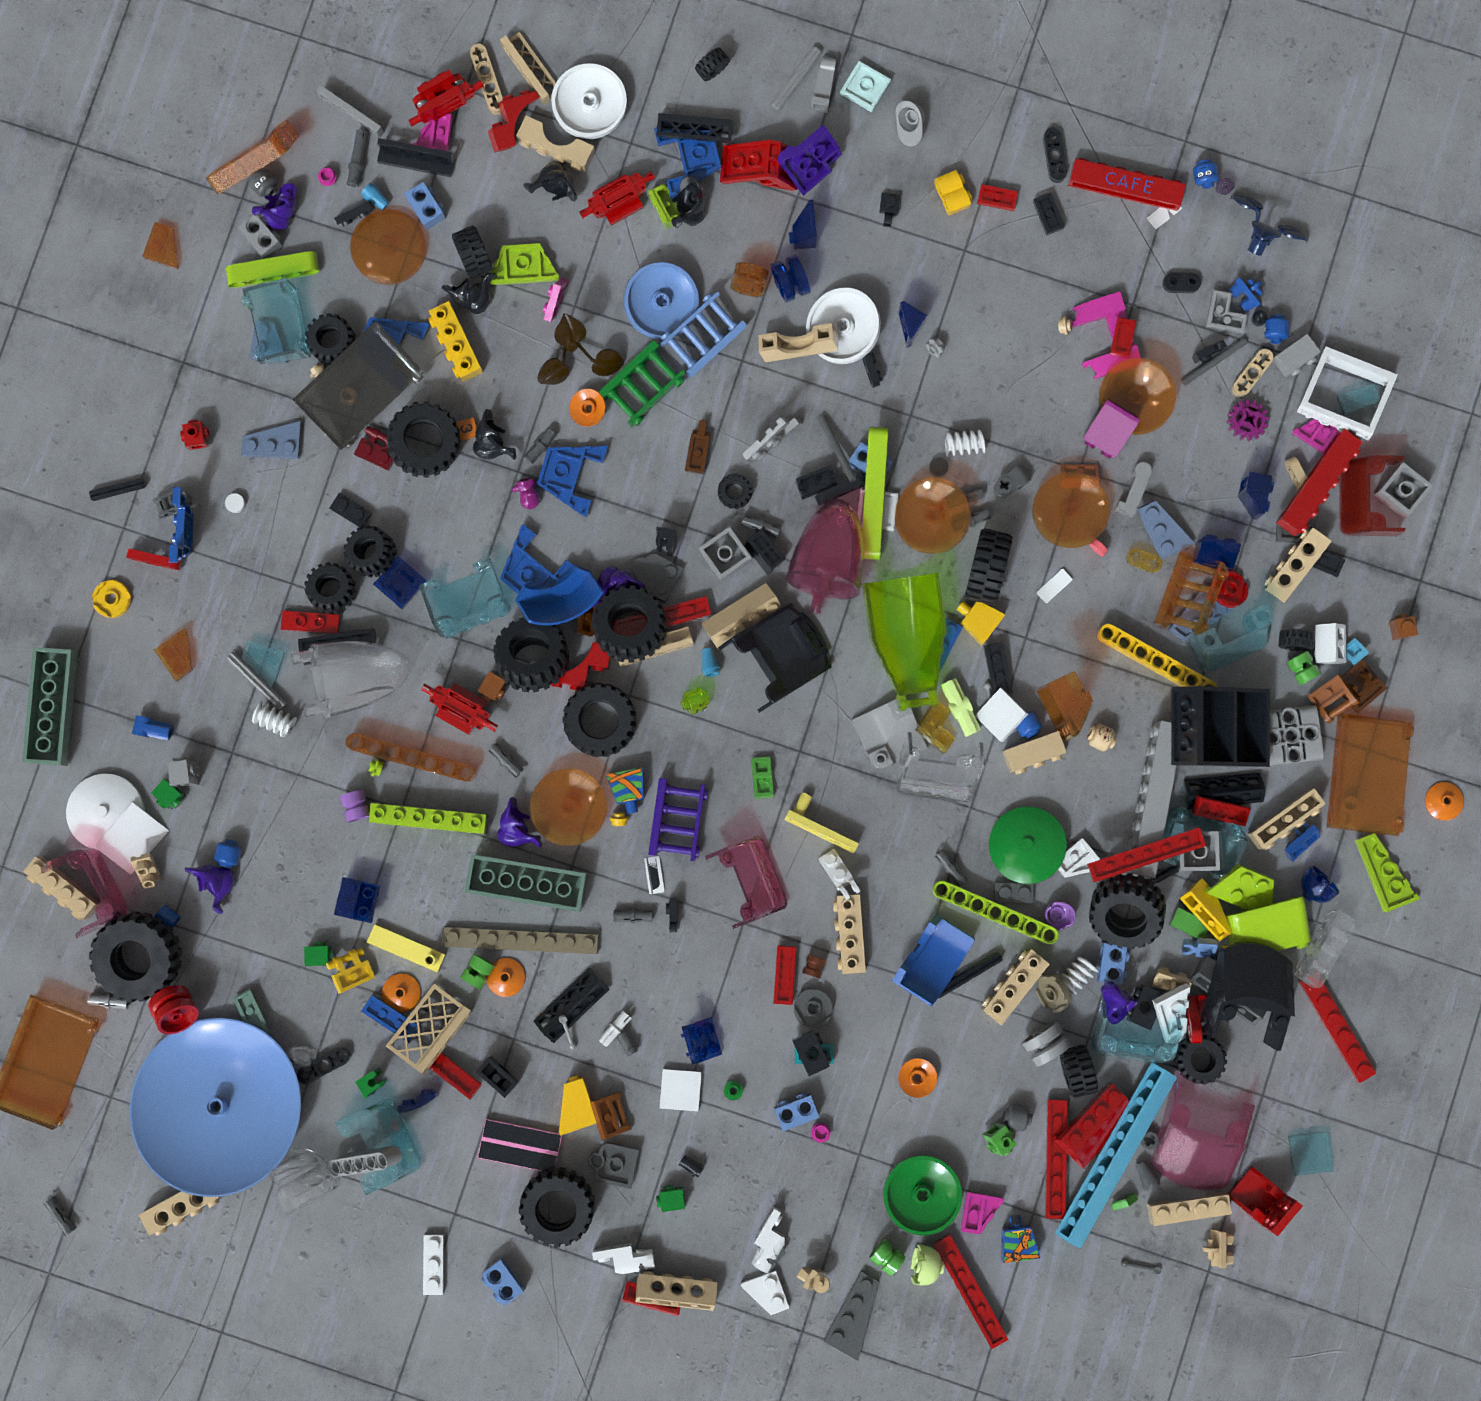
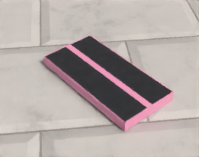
M486 1119L478 1158L546 1172L549 1168H556L562 1135Z

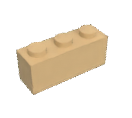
M1059 731L1002 751L1009 772H1015L1016 775L1026 772V767L1032 765L1034 768L1045 765L1044 761L1051 759L1052 762L1063 758L1062 754L1067 753Z

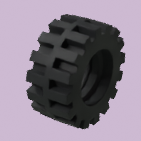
M717 47L699 60L695 70L706 82L720 74L728 65L730 59L720 47Z
M737 473L729 474L720 481L718 496L725 507L727 506L729 509L743 508L751 499L752 487L749 480L743 475H738ZM732 484H738L743 489V494L738 499H732L727 495V488Z
M1281 630L1278 647L1292 651H1311L1314 649L1315 634L1305 630Z

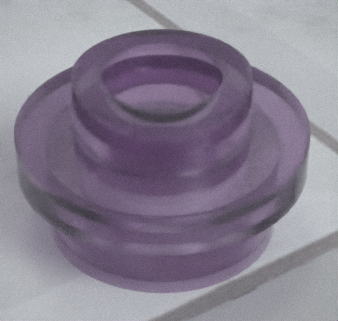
M1223 178L1217 181L1215 190L1219 194L1226 195L1234 189L1235 185L1230 178Z

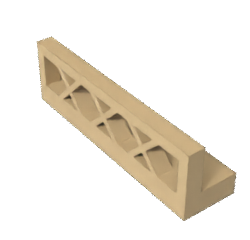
M520 32L510 39L506 35L500 39L502 48L533 91H537L540 101L543 105L550 102L552 94L548 95L544 87L545 85L554 87L556 82ZM519 39L523 44L522 51L516 50L512 43ZM524 55L532 56V65L525 63L523 60ZM534 70L544 73L543 80H538L535 77Z
M689 627L666 633V638L662 641L660 649L655 648V654L651 657L646 655L645 660L694 646ZM624 659V662H618L620 667L640 662V660L634 659V663H629L626 659Z

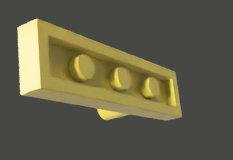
M801 793L794 810H789L784 820L854 854L859 843L803 817L812 797L806 793Z
M374 924L367 940L369 944L435 972H439L446 956L442 952Z

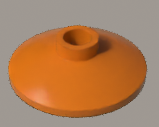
M582 389L572 397L569 411L572 419L578 425L591 427L603 419L606 404L599 392L593 389ZM589 405L592 406V411L590 412L587 410Z
M1436 783L1426 793V809L1430 815L1438 820L1454 819L1463 809V794L1452 783ZM1445 797L1449 799V804L1444 803Z
M501 958L493 962L495 968L491 975L486 976L487 984L491 991L502 997H509L518 993L525 982V972L521 964L511 958ZM503 974L508 975L509 978L507 981L502 980Z
M401 973L391 976L386 980L382 988L383 1001L398 1012H407L413 1009L421 996L418 982L408 974ZM399 989L404 993L402 997L397 995Z
M911 1059L900 1068L898 1074L899 1085L911 1097H925L934 1090L937 1084L936 1070L931 1063L924 1059ZM915 1074H920L921 1079L919 1081L914 1080Z

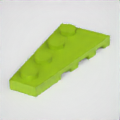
M1375 833L1355 840L1383 913L1420 899L1417 893H1414L1408 880L1404 879L1399 872V867L1390 859L1389 853Z

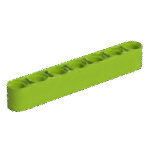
M869 427L861 559L880 560L889 438V428Z
M937 881L932 886V893L935 897L1047 944H1053L1058 939L1059 934L1054 927L946 881ZM939 884H943L946 887L944 895H939L936 892V887ZM956 892H962L964 895V900L961 903L956 902L954 899ZM975 899H979L982 902V907L979 910H975L972 907V902ZM993 907H997L1000 911L999 916L996 918L990 915V910ZM1012 914L1016 915L1018 919L1017 923L1013 926L1008 922V917ZM1029 922H1033L1036 927L1032 933L1026 930V925ZM1046 930L1053 932V938L1049 941L1044 938Z

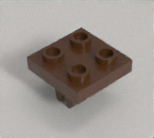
M1363 659L1342 675L1361 701L1356 706H1351L1356 713L1361 712L1387 689L1386 685ZM1345 694L1342 696L1345 700L1348 699Z

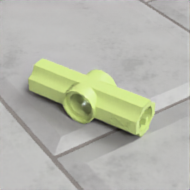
M955 678L942 684L941 687L949 702L948 705L951 713L958 720L965 737L980 731V726L973 714L972 705L967 696H964L957 679Z

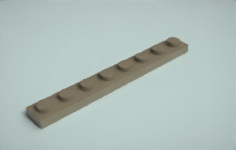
M444 927L443 947L598 954L599 935Z

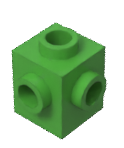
M997 1122L982 1134L988 1143L986 1146L992 1154L1008 1155L1012 1152V1148L1017 1145L1013 1132L1005 1125Z

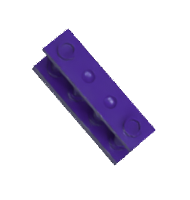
M659 778L648 855L657 856V852L666 851L691 855L690 861L694 862L695 858H699L700 846H697L702 805L703 800L707 801L708 789H705V784H701L700 790L670 786V784H667V779ZM676 794L699 798L698 809L668 805V803H664L665 795ZM673 813L696 817L695 828L665 824V822H661L662 814ZM664 832L694 836L692 847L664 844L662 841H659L660 833L663 834Z

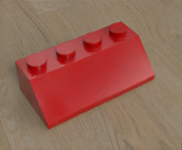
M1113 1083L1105 1085L1058 1136L1055 1142L1084 1169L1106 1144L1129 1103L1127 1097Z

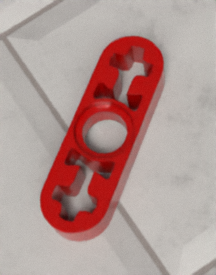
M128 549L126 555L127 559L177 571H180L182 564L180 560H178V563H170L169 557L134 549Z
M1187 996L1189 1007L1186 1008L1189 1040L1190 1043H1201L1202 1028L1196 996Z

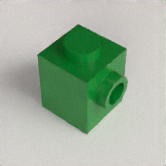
M163 779L151 792L158 799L156 803L163 809H176L182 804V798L185 796L180 789L170 786L168 779Z
M314 942V946L304 947L305 966H326V963L334 958V950H331V946H326L325 942Z
M674 1185L663 1186V1190H660L659 1195L656 1196L657 1207H661L662 1212L682 1210L686 1207L683 1187L675 1188Z

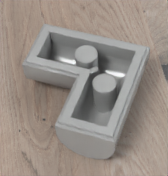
M1213 289L1206 328L1244 334L1248 314L1229 311L1232 293Z

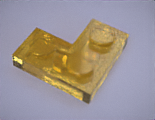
M934 700L915 731L940 753L945 754L955 740V737L942 727L951 711L939 700Z

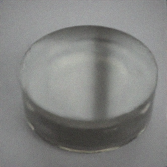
M941 457L934 458L929 465V471L935 477H942L948 471V463Z

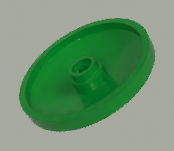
M1036 807L1015 808L1001 816L992 828L989 837L990 856L997 870L1009 880L1021 884L1040 883L1053 876L1065 859L1067 843L1064 830L1058 820L1045 810Z
M915 1155L900 1161L890 1171L884 1184L883 1200L888 1215L898 1227L908 1233L925 1236L944 1230L954 1221L961 1207L962 1189L957 1175L944 1161L929 1155Z

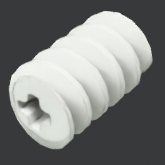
M970 430L969 435H967L966 431H963L961 437L958 432H955L953 437L950 432L947 433L945 438L947 457L949 451L955 456L957 450H959L962 456L964 450H967L968 455H971L972 449L978 454L980 448L985 454V439L981 430H977L976 435L973 430Z
M261 701L253 713L252 722L254 724L259 723L260 727L266 726V729L269 731L273 729L275 734L280 732L281 737L289 735L295 726L297 717L289 720V713L283 717V710L276 714V707L269 710L270 704L267 703L262 707L263 702Z
M1081 957L1077 958L1079 964L1074 962L1071 964L1074 970L1067 968L1068 975L1061 974L1068 991L1077 995L1076 987L1079 989L1083 988L1080 982L1088 983L1086 976L1093 978L1091 971L1099 972L1093 964Z

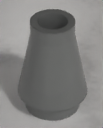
M1146 1160L1136 1165L1142 1186L1146 1188L1147 1192L1161 1185L1160 1178L1147 1164Z

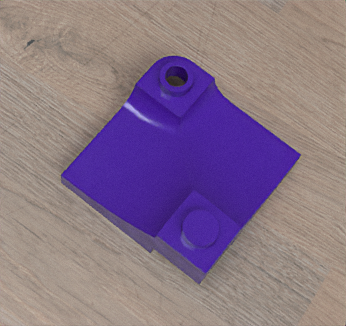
M822 125L796 147L789 145L785 150L781 151L778 156V163L804 196L832 172L829 166L842 155V152L828 129Z

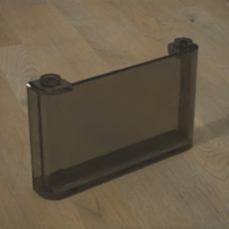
M375 321L292 400L340 450L344 447L349 449L355 443L353 439L409 385L413 382L417 385L424 378L422 375L424 371L386 330Z

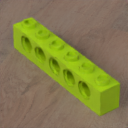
M371 803L369 814L370 823L486 835L489 815L376 803Z

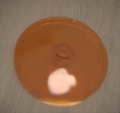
M385 209L367 215L358 223L351 237L350 251L354 264L367 279L378 284L394 285L410 279L421 268L426 256V240L419 224L411 216L398 210Z
M1131 358L1116 364L1105 375L1099 390V405L1102 408L1107 398L1139 416L1140 421L1132 435L1146 434L1155 431L1169 419L1176 402V389L1172 377L1159 363L1146 358Z
M1063 472L1048 479L1037 491L1032 506L1035 526L1043 538L1055 546L1069 549L1083 547L1096 540L1104 531L1110 513L1108 497L1102 486L1092 477L1080 472Z
M928 477L914 482L904 490L896 505L895 524L900 537L912 549L922 553L940 554L953 549L963 540L970 527L971 508L966 495L957 485L943 478Z
M560 769L546 775L535 787L530 800V815L535 828L544 838L558 845L575 846L587 842L600 831L607 816V798L598 781L588 773L577 769Z

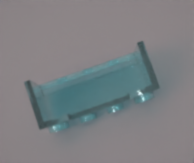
M393 1099L382 1100L335 1122L339 1134L343 1137L348 1138L361 1133L368 1150L397 1146L401 1151V1162L384 1170L368 1172L362 1177L361 1186L365 1195L386 1187L416 1172L420 1168L421 1158L398 1104Z

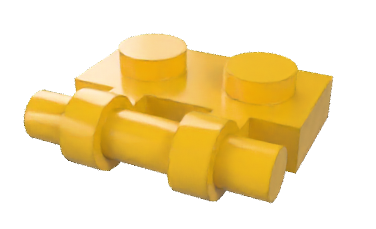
M362 948L352 949L348 951V954L341 957L336 956L332 958V961L326 963L328 970L336 968L338 973L331 975L338 994L375 978L369 961L361 962L359 959L360 956L364 955ZM352 961L353 966L345 969L344 963Z

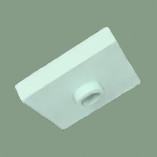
M858 61L842 87L840 94L866 110L873 112L890 84L891 79L863 62Z

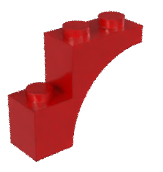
M526 90L520 92V96L513 97L512 94L502 98L503 101L498 106L503 122L492 124V128L488 130L494 153L516 146L514 128L517 117L526 105L539 99L537 91L531 92Z
M592 642L590 652L584 661L574 669L567 671L562 678L559 677V682L555 685L552 683L551 686L556 688H562V685L570 686L569 689L574 691L584 688L587 685L590 667H593V671L604 672V669L609 670L611 658L607 656V652H603L600 649L599 644Z

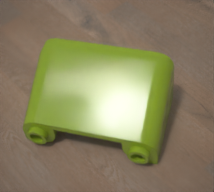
M1295 896L1273 904L1225 915L1232 930V933L1228 936L1230 945L1235 944V942H1256L1279 951L1294 946L1297 949L1305 948L1311 942L1306 904L1303 896Z

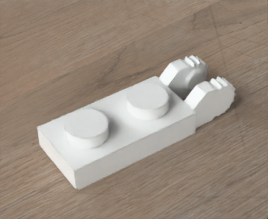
M835 849L818 858L824 870L846 900L850 898L848 891L844 888L847 885L851 884L854 892H860L853 876Z

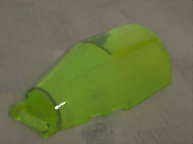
M939 573L862 583L869 641L896 693L899 711H906L907 708L925 705L937 706L940 660L944 649V636H946L947 631ZM928 692L929 697L906 701L905 695Z

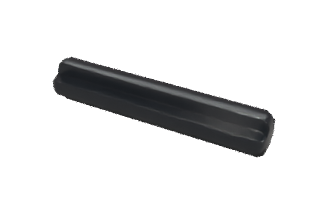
M138 478L89 491V496L92 501H97L144 489L146 483L143 478Z

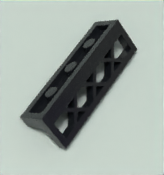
M658 113L656 137L731 144L733 120ZM661 127L673 128L669 132H661ZM679 129L692 130L688 134H682ZM697 130H709L711 132L704 136L700 135ZM717 133H728V138L720 137Z
M378 138L377 144L380 148L377 158L378 164L446 177L452 176L455 162L452 152Z
M374 628L298 639L299 657L304 665L380 655Z
M1260 772L1188 779L1183 782L1187 794V810L1194 808L1197 795L1238 805L1264 802L1266 788ZM1257 779L1258 784H1250L1247 781ZM1229 782H1236V783H1238L1239 785H1238V786H1231V785H1229L1228 783H1229ZM1217 784L1219 788H1212L1209 785ZM1190 786H1198L1200 789L1191 790Z
M588 968L533 1022L545 1037L555 1043L565 1033L563 1024L559 1021L561 1015L566 1016V1023L569 1029L610 989L598 978L591 968ZM591 975L593 980L588 985H584L585 980ZM578 990L577 995L574 998H570L571 994ZM560 1004H564L563 1009L560 1012H556L557 1007ZM550 1017L549 1022L543 1027L541 1023Z

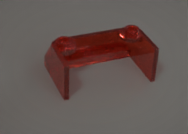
M1373 455L1349 461L1350 467L1344 474L1341 473L1339 476V527L1344 535L1397 537L1405 532V528H1386L1384 515L1379 512H1371L1370 475L1380 474L1384 471L1385 465H1397L1405 459V456Z

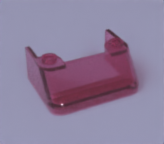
M761 837L750 838L705 856L706 860L719 856L720 863L724 867L734 868L747 903H744L740 908L743 921L732 925L733 929L787 907V897L767 846Z
M95 848L71 851L47 862L42 868V873H46L66 863L74 869L84 868L101 900L95 907V915L98 921L81 928L75 935L76 939L104 927L111 920L127 913L128 906L104 859Z

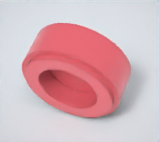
M1093 539L1089 543L1093 551L1101 557L1108 552L1106 546L1098 539Z

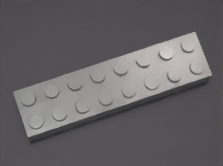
M1159 721L1150 728L1149 737H1151V743L1147 745L1145 753L1148 759L1147 764L1144 763L1142 768L1144 780L1143 783L1140 782L1138 794H1141L1140 801H1137L1135 805L1137 817L1132 822L1131 831L1134 833L1133 838L1129 839L1127 850L1163 839L1176 765H1171V722ZM1158 862L1128 871L1126 874L1133 873V876L1141 875L1148 879L1155 878Z

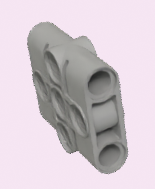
M1316 705L1270 710V733L1275 737L1274 742L1270 743V766L1323 760V745ZM1285 712H1288L1291 715V720L1289 722L1285 721L1283 718ZM1306 729L1312 731L1313 736L1311 739L1306 737ZM1287 731L1293 733L1294 738L1292 741L1286 738ZM1290 750L1295 751V753H1296V759H1295V760L1290 759V757H1289V751H1290Z

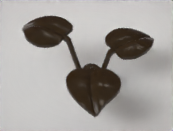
M564 313L554 332L555 341L563 345L561 348L563 351L562 361L558 358L547 360L542 365L537 380L540 384L556 385L565 381L569 375V368L567 365H564L566 362V351L574 352L577 348L594 363L592 371L598 376L614 374L623 366L624 360L613 349H604L596 355V359L592 358L579 342L586 336L584 325L578 319Z

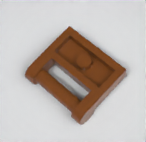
M1341 674L1308 695L1313 705H1316L1318 712L1328 724L1333 722L1336 716L1352 705L1356 706L1361 702ZM1345 694L1348 698L1346 701L1330 712L1326 709L1327 706Z
M621 1091L590 1102L601 1140L632 1129L631 1124H628L622 1105ZM612 1101L614 1102V1105H615V1108H616V1111H617V1115H618V1118H619V1121H620V1125H621L620 1127H619V1124H618V1120H617V1117H616V1114H615V1111H614V1107H613Z

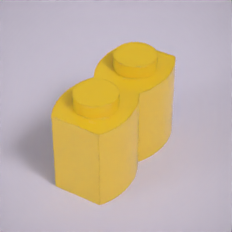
M957 170L937 177L934 180V185L948 216L969 208L972 201L970 192L966 191L963 186L965 184L964 178L961 173L958 174Z

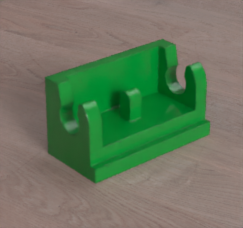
M377 1068L355 1081L364 1098L375 1094L374 1091L385 1084V1080L377 1084L375 1079L376 1076L382 1073L381 1068Z

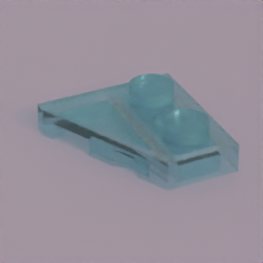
M248 640L242 659L268 686L274 687L285 652Z

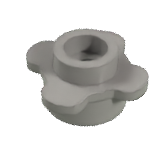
M930 338L929 343L926 344L929 353L937 358L941 356L940 353L944 352L945 346L938 338Z

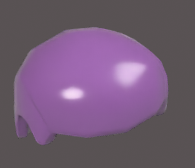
M1054 901L1045 909V920L1049 926L1055 929L1063 930L1072 926L1075 922V909L1065 901Z

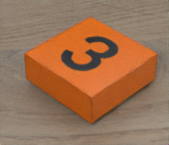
M474 417L456 422L460 431V441L476 438L475 431L477 427Z

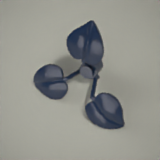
M1241 195L1231 196L1230 199H1234L1241 206L1256 212L1255 221L1251 223L1254 228L1251 236L1253 240L1248 248L1251 253L1262 256L1266 246H1269L1274 238H1280L1282 234L1293 239L1308 241L1299 230L1289 225L1280 224L1278 225L1279 229L1276 230L1259 222L1260 210H1263L1264 207L1257 200Z

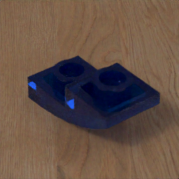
M433 1089L421 1090V1094L416 1095L417 1102H414V1099L402 1100L403 1104L397 1106L398 1113L412 1111L426 1105L438 1096V1092H433Z

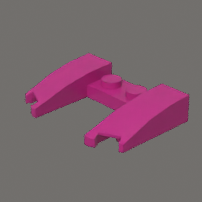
M1121 292L1106 295L1073 307L1072 311H1077L1075 321H1072V328L1106 319L1113 341L1117 318L1127 319ZM1133 340L1129 358L1113 356L1109 353L1083 362L1082 367L1085 369L1090 366L1097 373L1093 378L1098 379L1139 367L1142 364V359L1138 347Z

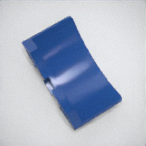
M574 564L568 573L557 580V583L554 585H523L515 601L529 623L557 625L571 621L588 611L600 599L603 589L589 569Z
M936 914L917 943L920 945H917L913 952L911 951L898 969L892 982L926 1004L933 1006L961 965L975 938Z

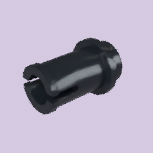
M686 1155L683 1156L678 1164L693 1174L692 1177L696 1176L697 1178L704 1169L701 1163H696Z

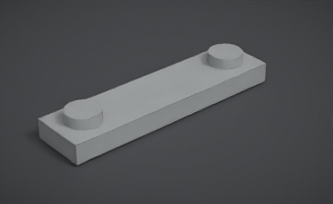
M319 85L316 89L321 99L378 138H381L384 134L381 127L382 124L378 120L368 118L337 97L336 92L330 87L324 88Z

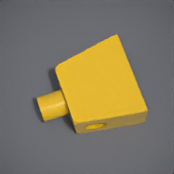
M963 601L956 609L965 616L960 623L962 627L981 646L1005 616L1002 612L980 602H976L971 607Z

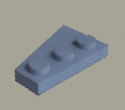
M298 421L242 436L241 455L243 457L299 459L302 422Z
M1152 500L1137 508L1159 560H1163L1194 544L1193 540L1157 501Z
M1204 585L1168 631L1182 642H1185L1207 626L1233 611L1234 608L1220 605L1214 599L1211 590Z

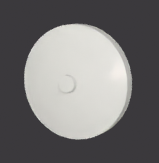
M588 63L570 68L561 75L552 92V109L557 122L566 132L578 138L596 139L608 135L619 126L626 113L627 96L622 81L613 71L598 64Z
M838 288L825 293L812 306L806 322L807 334L812 331L813 326L833 324L838 333V351L818 355L826 361L835 364H849L862 359L875 346L881 330V318L877 306L866 294L853 288Z
M114 774L91 776L77 785L69 797L66 808L69 829L80 843L98 850L94 846L132 802L145 812L143 798L136 786L126 778Z

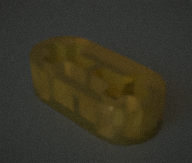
M1132 549L1126 555V561L1130 566L1153 574L1162 567L1160 557L1141 549ZM1137 553V557L1143 559V561L1137 560L1133 562V558L1130 555ZM1155 560V564L1158 565V567H1154L1153 569H1151V565L1146 563L1145 561L1151 562Z

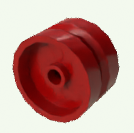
M181 985L161 989L153 995L148 1003L151 1016L154 1018L158 1031L162 1034L170 1035L186 1030L194 1024L199 1015L189 990Z

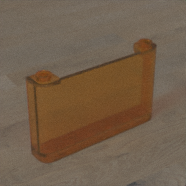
M1345 713L1337 716L1326 828L1388 836H1399L1404 831L1402 816L1410 737L1414 733V727L1411 726L1409 721Z
M30 994L0 1071V1110L51 1130L56 1129L58 1126L61 1127L65 1120V1109L93 1037L100 1030L101 1023H99V1018L38 995Z

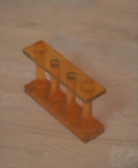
M1180 551L1154 623L1163 629H1167L1168 624L1171 623L1194 629L1193 634L1198 639H1202L1203 635L1208 631V621L1222 583L1228 577L1227 566L1223 562H1219L1216 569L1193 563L1188 553ZM1193 570L1214 576L1211 587L1186 580L1187 572ZM1188 588L1208 594L1205 603L1200 604L1180 598L1181 589ZM1178 605L1200 611L1201 614L1198 622L1173 616L1174 607Z

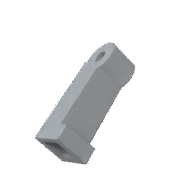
M822 57L811 102V110L828 113L836 58Z
M1141 462L1134 468V478L1125 501H1119L1114 511L1131 518L1136 514L1152 473V468L1148 463Z

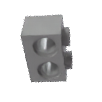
M252 215L237 228L262 258L267 259L283 247L279 242L281 238L274 230L271 232L267 228L269 224L263 216L259 218L257 215ZM254 226H260L258 231L252 232ZM266 240H271L270 245L263 246Z

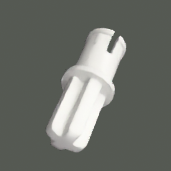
M622 1011L612 1024L609 1023V1028L599 1038V1042L607 1047L618 1034H621L620 1031L632 1018Z

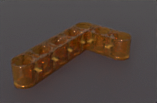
M285 120L274 128L267 139L213 171L205 179L214 191L220 194L285 154L299 135L290 122Z

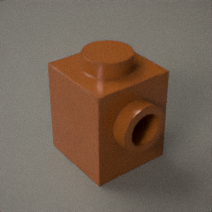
M1407 614L1397 615L1395 620L1389 622L1392 641L1418 635L1415 616L1408 617Z
M489 671L478 689V692L481 693L480 697L489 703L491 700L495 702L498 699L501 700L506 692L504 689L506 683L502 678Z

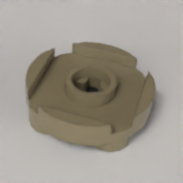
M1046 974L1037 980L1039 984L1036 994L1046 1009L1049 1007L1053 1010L1051 1012L1058 1013L1068 1007L1073 998L1060 974Z

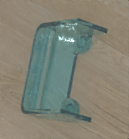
M1101 1001L1091 1042L1094 1053L1146 1063L1152 1062L1158 1065L1167 1063L1175 1058L1182 1033L1179 1013H1175L1168 1043L1158 1044L1115 1037L1112 1034L1104 1033L1107 1022L1106 1002Z

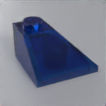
M809 200L792 225V232H789V244H793V250L816 248L817 231L814 200Z

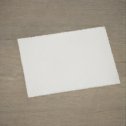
M132 802L94 847L129 874H132L135 869L130 861L131 857H140L142 854L150 853L169 830Z

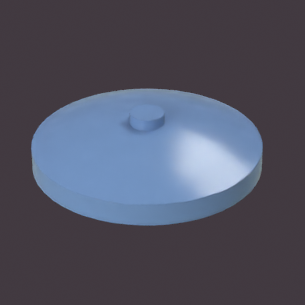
M658 262L640 268L631 276L624 290L623 306L627 319L638 332L653 339H661L666 332L670 331L672 333L698 309L699 295L693 279L686 271L671 263ZM693 318V319L687 324L689 327H690V325L693 323V321H694L695 318ZM680 330L674 337L682 334L683 331Z

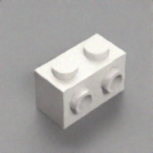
M1338 623L1315 625V663L1325 665L1346 663V625Z

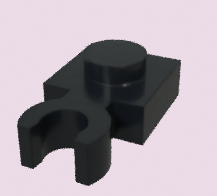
M1221 340L1196 352L1192 359L1195 364L1200 361L1202 364L1212 359L1213 354L1225 349L1227 345L1224 340Z
M670 899V903H666V915H669V932H677L678 899Z

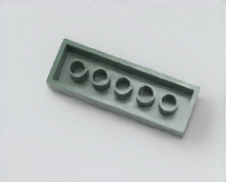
M33 647L23 763L68 766L78 652Z
M471 854L464 893L581 912L588 874Z

